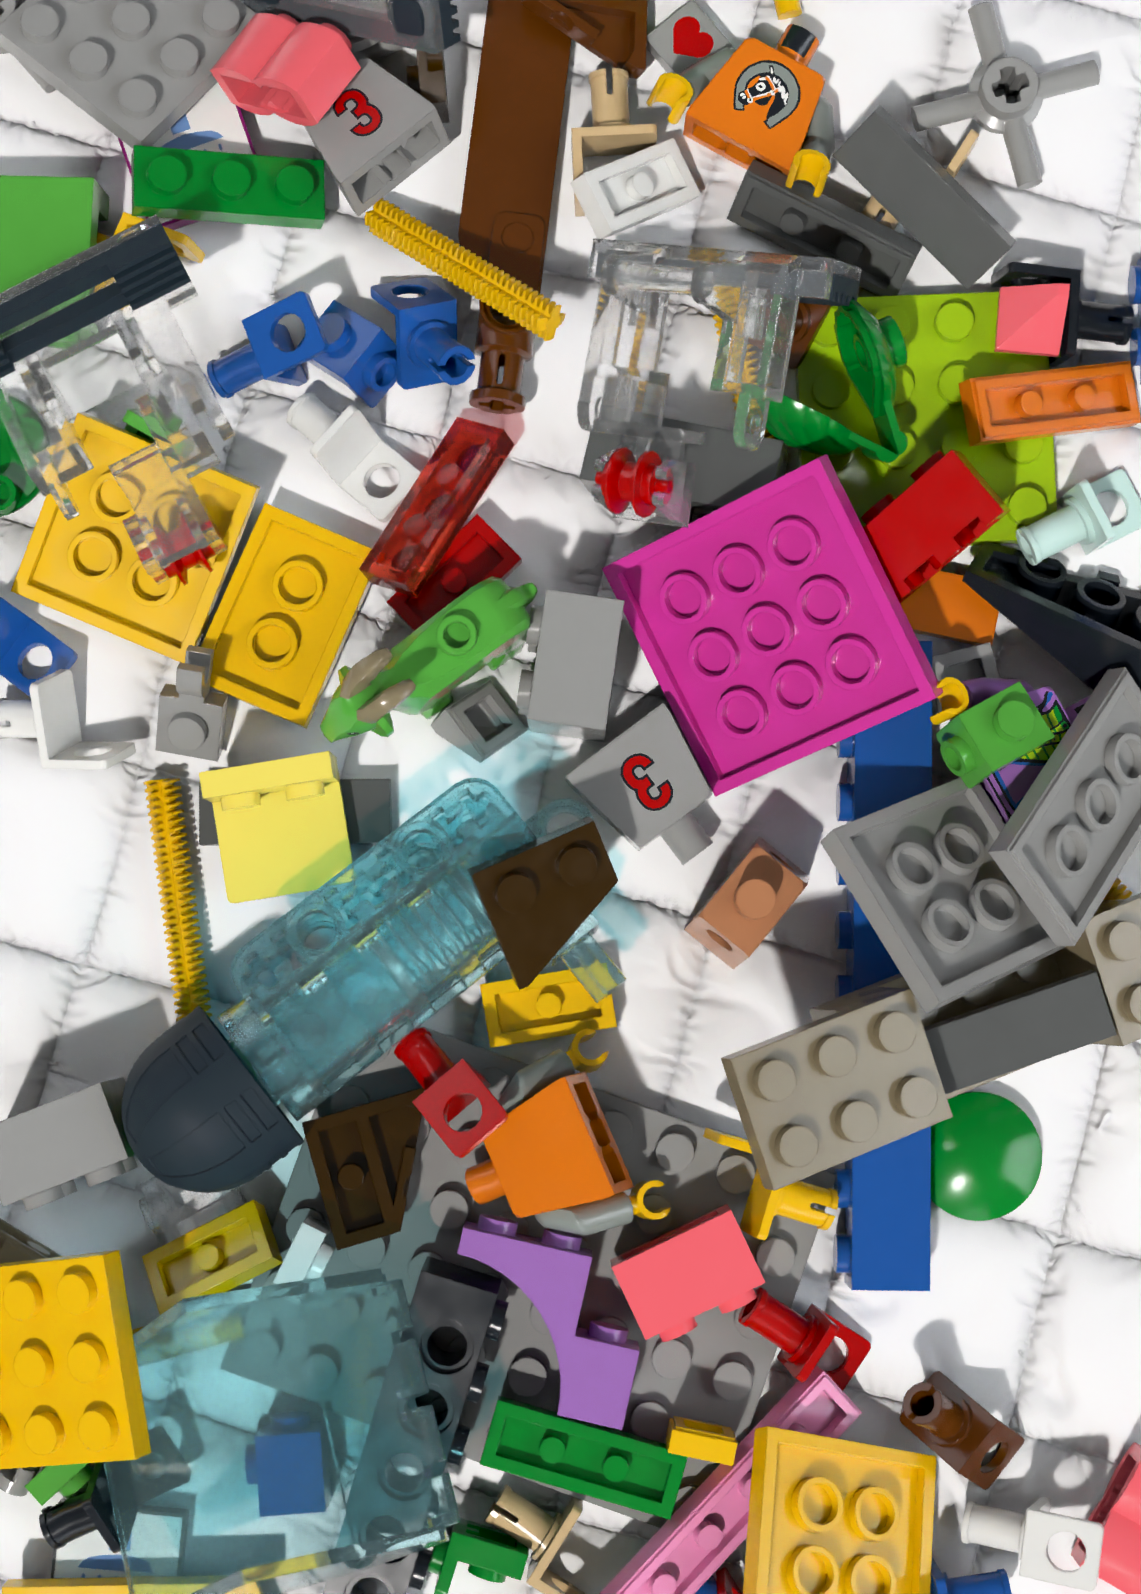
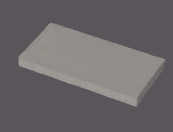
M1126 667L1108 669L988 851L1057 947L1076 945L1141 839V690Z

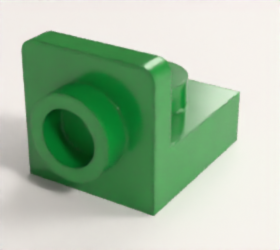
M456 1516L450 1535L437 1533L427 1571L438 1575L434 1594H448L458 1561L469 1564L468 1571L471 1574L487 1581L503 1583L506 1576L521 1580L529 1555V1548L502 1530Z

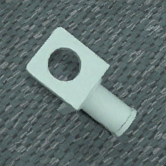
M1118 469L1092 483L1084 479L1075 484L1058 499L1062 509L1026 527L1018 528L1016 530V539L1023 555L1033 566L1077 543H1080L1087 556L1141 529V501L1126 472L1122 469ZM1111 492L1123 500L1126 514L1121 524L1112 527L1097 498L1098 494Z

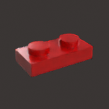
M476 514L387 601V604L415 631L449 603L483 580L494 576L504 581L522 563V558Z

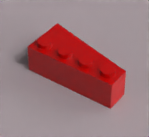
M951 449L946 455L941 450L937 451L910 475L915 482L895 499L891 493L887 494L861 517L862 521L866 524L863 529L900 604L1011 511L960 451Z

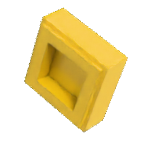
M678 1416L669 1418L665 1438L668 1453L729 1466L734 1465L738 1442L731 1427Z

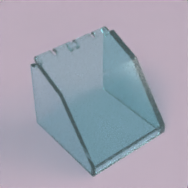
M381 1268L184 1298L133 1334L152 1453L136 1460L103 1462L129 1594H283L366 1570L449 1541L446 1527L461 1522L450 1473H443L434 1477L431 1465L445 1461L446 1457L433 1405L417 1408L415 1398L423 1396L430 1391L417 1338L401 1342L399 1332L414 1326L402 1279L387 1281L385 1274H382Z

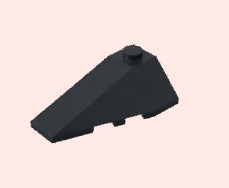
M987 541L984 542L966 570L963 582L1093 691L1108 669L1126 667L1141 690V592L1119 587L1120 579L1119 575L1099 570L1096 578L1080 577L1067 573L1065 566L1059 560L1049 557L1033 566L1027 561L1021 550Z

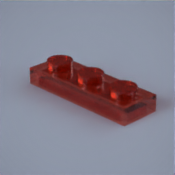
M460 417L455 419L360 566L359 570L371 583L415 598L418 597L514 447V442L504 429Z

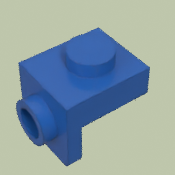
M333 300L319 318L329 345L328 350L308 362L346 385L362 403L370 408H374L397 381L396 344L382 328ZM303 338V339L301 340V342L297 345L296 349H297L299 346H301V344H302L304 338Z

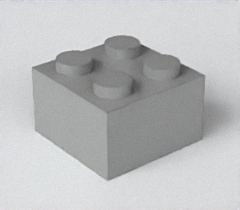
M546 589L544 606L531 605L529 615L530 628L527 630L526 644H528V652L537 654L534 671L526 669L521 671L517 696L518 714L527 715V722L531 732L605 742L624 600Z
M124 1077L97 1083L0 1121V1201L2 1207L22 1200L26 1211H30L78 1191L73 1180L84 1175L88 1187H91L138 1168L134 1158L135 1154L128 1143L122 1121V1096L126 1083Z

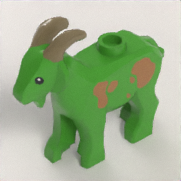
M491 576L471 587L391 650L388 648L376 650L360 660L352 668L346 665L338 670L340 685L335 690L329 708L320 724L323 735L331 743L370 730L382 737H389L394 733L393 721L390 715L392 710L408 715L421 714L426 719L434 717L453 702L454 697L451 694L453 688L465 682L486 665L495 671L522 651V646L526 642L527 630L530 628V616L526 607L534 600L538 592L536 585L527 583L519 587H511L501 578Z

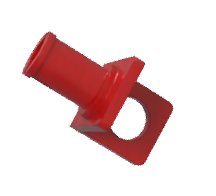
M425 1027L418 1028L398 1043L394 1050L395 1056L405 1064L425 1090L412 1103L458 1158L465 1157L506 1122L508 1113L488 1089L491 1085L489 1081L463 1058L454 1064L432 1038V1034ZM478 1098L482 1105V1115L477 1125L468 1131L459 1132L453 1130L449 1122Z
M762 1287L755 1289L757 1298L742 1307L738 1322L745 1327L748 1326L779 1347L781 1350L777 1355V1359L794 1378L802 1383L807 1380L834 1337L841 1338L846 1347L844 1362L838 1368L825 1372L843 1391L870 1351V1342L812 1303L802 1316L769 1295Z

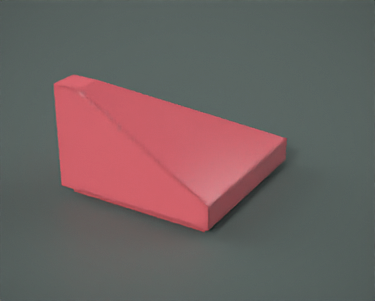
M1052 283L1000 287L994 352L1058 357L1070 284Z

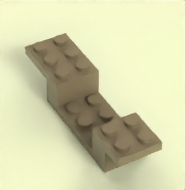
M1141 893L1126 899L1103 900L1075 946H1066L1049 956L927 1014L902 974L899 973L810 1008L809 1012L813 1021L811 1023L722 1057L721 1061L763 1187L773 1191L947 1120L953 1117L947 1099L1020 1070L1017 1069L945 1094L924 1030L925 1026L1087 970H1093L1097 972L1117 1035L1092 1044L1125 1046L1140 1040Z

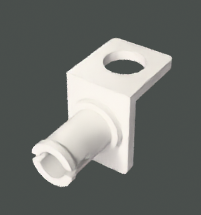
M312 392L301 395L290 406L286 421L293 429L298 430L313 443L310 448L312 456L336 485L380 522H388L423 484L424 476L381 440L360 410L355 406H348L338 416ZM382 467L396 469L400 479L393 493L383 498L373 497L368 494L367 481L375 470Z
M60 669L31 683L29 688L31 700L0 698V721H5V725H0V739L37 738L42 769L106 770L136 753L134 742L82 741L74 682L70 669Z
M1042 1496L1026 1509L1025 1514L977 1504L975 1501L969 1500L967 1502L961 1529V1540L963 1543H975L1018 1553L1019 1560H1021L1020 1577L1088 1592L1094 1591L1098 1585L1104 1527L1101 1523L1051 1513V1498ZM1070 1532L1082 1540L1086 1549V1558L1080 1568L1073 1571L1063 1570L1051 1561L1048 1555V1544L1054 1534Z

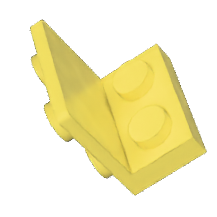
M330 751L199 772L202 797L212 802L227 899L230 903L237 904L350 885L355 882L356 876L337 759Z

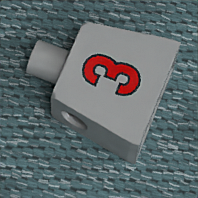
M359 59L357 62L361 69L319 123L314 126H304L340 190L358 217L451 143L434 105L371 59Z
M664 703L565 776V781L638 851L661 836L681 864L684 865L714 843L691 813L712 796V793L677 724Z

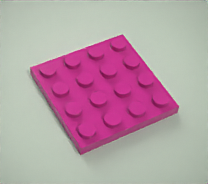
M827 454L602 568L616 598L624 600L623 612L715 797L929 702L943 693L942 688L936 687L938 680Z

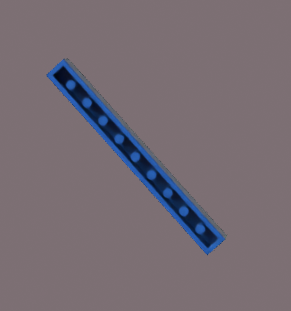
M919 641L932 668L933 641ZM932 700L836 743L837 757L847 758V783L837 784V821L852 822L932 789V722L930 721L932 716ZM836 869L837 885H846ZM847 886V911H837L835 921L836 948L846 949V975H836L835 998L900 973ZM931 1126L845 1161V1169H835L834 1189L838 1192V1208H845V1234L834 1235L835 1273H844V1282L851 1290L930 1291Z

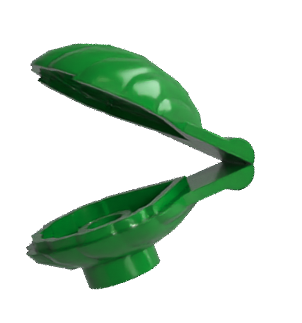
M852 299L849 302L850 306L840 305L838 310L834 311V330L841 360L850 380L873 417L881 446L852 432L828 416L778 392L774 395L748 385L749 403L756 418L767 431L777 439L784 441L788 446L817 455L827 454L828 456L849 454L858 447L865 457L890 463L904 453L908 446L907 436L900 431L893 409L897 388L896 368L907 363L906 346L902 333L891 316L877 319L861 304Z

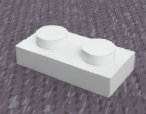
M674 138L583 173L570 183L598 241L686 205L701 195Z

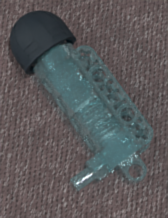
M465 778L451 786L245 944L237 952L231 965L232 980L243 997L217 1016V1019L231 1038L227 1040L205 1011L198 1006L153 1041L138 1057L128 1075L122 1096V1121L128 1143L141 1164L155 1177L170 1186L193 1192H221L239 1187L253 1180L265 1170L268 1171L272 1168V1165L279 1159L286 1157L288 1152L297 1145L300 1146L304 1140L278 1106L281 1102L298 1122L505 960L467 869L547 835L546 828L548 822L560 813L575 815L580 820L589 816L594 820L589 809L581 802L570 798L557 799L547 804L524 822L501 792L489 781L481 778ZM467 795L470 797V798H467V799H465V800H463V801H460L461 798H463V797H465V796H467ZM443 813L439 818L433 820L438 814ZM469 814L472 818L463 823L462 818ZM486 816L488 820L480 825L477 820ZM416 833H420V834H418L416 837H414L412 840H410L407 844L404 845L405 841H406L410 836H412V835H414V834H416ZM457 837L464 840L456 847H453L451 844ZM428 850L439 856L436 862L428 867L418 868L408 863L410 857L419 851ZM388 853H391V854H392L390 857L388 856V857L385 858L383 861L380 860V859H381L382 857H384L386 854H388ZM392 870H395L398 880L396 876L392 877L390 880H388L384 876ZM369 891L376 898L382 896L383 901L374 906L367 899L361 901L360 897ZM338 893V895L331 901H327L334 894ZM345 909L349 920L354 917L359 922L348 929L340 910ZM591 913L550 960L549 964L552 967L562 959L594 1001L598 1003L613 993L627 978L592 936L597 932L599 922ZM310 914H314L312 917H310L308 920H306L304 923H302V924L299 926V923H300L306 916H308V915H310ZM322 928L335 931L333 940L327 946L321 949L305 947L306 939L313 931ZM282 934H285V936L282 937L279 941H277L276 943L273 942ZM289 949L293 950L301 964V967L294 970L289 958L282 957ZM265 970H268L277 979L276 984L268 989L257 978Z

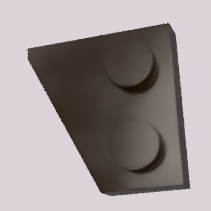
M589 816L467 869L513 980L519 990L532 983L618 882L596 824Z
M423 1087L302 1122L337 1250L401 1232L422 1114L412 1101L424 1092Z

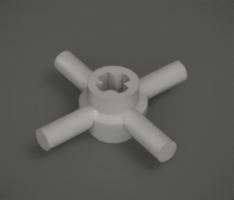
M982 2L968 10L983 65L973 75L967 93L911 107V118L916 132L974 118L983 129L991 133L1003 134L1017 187L1019 190H1025L1042 183V177L1027 127L1037 117L1043 99L1099 85V70L1095 60H1090L1037 74L1026 61L1015 57H1007L992 2ZM996 89H1004L1005 95L996 97L994 92ZM1014 95L1016 100L1014 103H1006V97Z

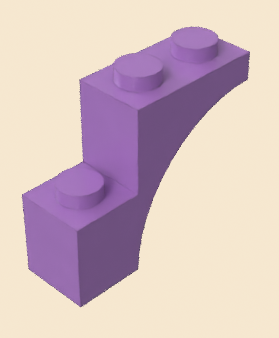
M480 1214L478 1224L465 1221L457 1254L489 1265L515 1283L532 1301L549 1329L555 1345L560 1372L557 1415L622 1430L640 1349L638 1341L627 1339L629 1329L595 1320L590 1321L589 1330L577 1327L592 1262V1250L580 1247L581 1236L564 1231L545 1228L542 1238L516 1233L518 1222L499 1216Z

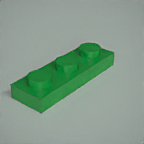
M134 145L131 155L132 216L321 229L325 221L324 160Z
M498 1395L481 1455L480 1465L671 1520L688 1457L668 1453L666 1444L606 1426L559 1416L557 1412Z

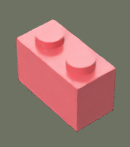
M728 1204L610 1259L611 1268L645 1340L658 1334L662 1342L676 1339L698 1326L694 1318L695 1316L716 1306L719 1307L722 1314L734 1311L756 1299L757 1295L753 1288L766 1283Z

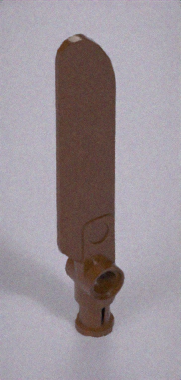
M488 0L458 231L459 246H464L465 250H471L470 253H476V257L481 256L482 260H487V264L492 263L493 267H499L498 271L504 270V274L509 273L510 277L516 278L515 281L520 280L521 284H527V288L532 287L533 291L537 290L539 295L541 293L572 39L521 5V0ZM480 299L474 351L477 355L481 356L477 389L470 392L469 404L490 413H521L526 407V399L521 395L524 363L530 361L533 357L535 334L518 323L511 325L499 323L492 316L496 309H492V306L486 305ZM504 367L503 381L501 384H498L499 368Z

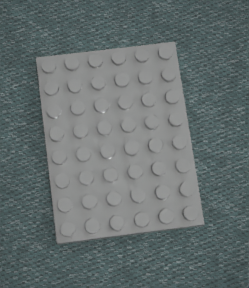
M354 1002L311 1119L422 1087L405 1064L395 1056L394 1050L405 1036L423 1026ZM426 1028L454 1064L463 1058L489 1081L491 1085L488 1089L497 1100L500 1099L515 1073L529 1065ZM592 1087L633 1185L635 1186L641 1181L659 1180L665 1184L661 1187H652L645 1192L643 1197L645 1208L650 1212L664 1207H671L668 1215L662 1219L649 1220L633 1215L632 1222L626 1225L587 1236L575 1234L582 1237L580 1247L592 1250V1262L577 1327L589 1330L590 1321L592 1320L616 1324L629 1329L627 1339L635 1340L639 1343L640 1353L623 1429L620 1431L666 1444L665 1438L669 1418L678 1416L731 1427L739 1444L748 1434L777 1346L748 1326L745 1327L738 1322L742 1307L722 1314L719 1307L716 1306L695 1316L694 1318L698 1326L676 1339L662 1342L658 1334L645 1340L611 1268L610 1259L725 1204H728L740 1227L757 1169L753 1154L718 1144L703 1137L705 1131L703 1126ZM476 1098L449 1122L453 1130L459 1132L468 1131L477 1125L482 1115V1105L479 1099ZM422 1115L401 1232L337 1250L331 1230L325 1243L334 1247L335 1251L318 1284L307 1279L297 1294L273 1283L282 1264L254 1277L240 1315L243 1327L235 1329L221 1369L374 1424L420 1272L427 1256L501 1278L502 1281L497 1299L509 1302L498 1341L484 1338L478 1361L490 1365L479 1403L465 1400L459 1424L471 1427L462 1457L480 1463L498 1395L557 1412L560 1372L555 1345L549 1329L527 1295L505 1275L489 1265L457 1254L465 1221L478 1224L480 1214H489L518 1222L516 1233L542 1238L545 1228L536 1220L534 1215L517 1218L511 1210L506 1195L483 1205L478 1204L468 1190L465 1171L467 1168L490 1159L484 1142L482 1141L465 1157L458 1158L451 1152ZM306 1137L302 1143L272 1226L282 1260H284L302 1222L306 1218L311 1216L330 1226ZM823 1170L800 1181L826 1189L833 1188L835 1175ZM632 1188L627 1189L623 1192H625L629 1196ZM811 1203L810 1207L817 1208L825 1211L826 1206L819 1205L816 1203ZM775 1215L765 1241L754 1238L742 1230L741 1232L766 1282L758 1287H762L769 1295L791 1308L818 1228ZM444 1326L432 1332L435 1344L444 1351L457 1352L467 1345L464 1335L454 1327ZM425 1389L413 1395L418 1408L426 1413L436 1414L447 1408L446 1400L437 1391ZM688 1457L672 1515L720 1465L719 1463ZM515 1475L661 1528L668 1520Z

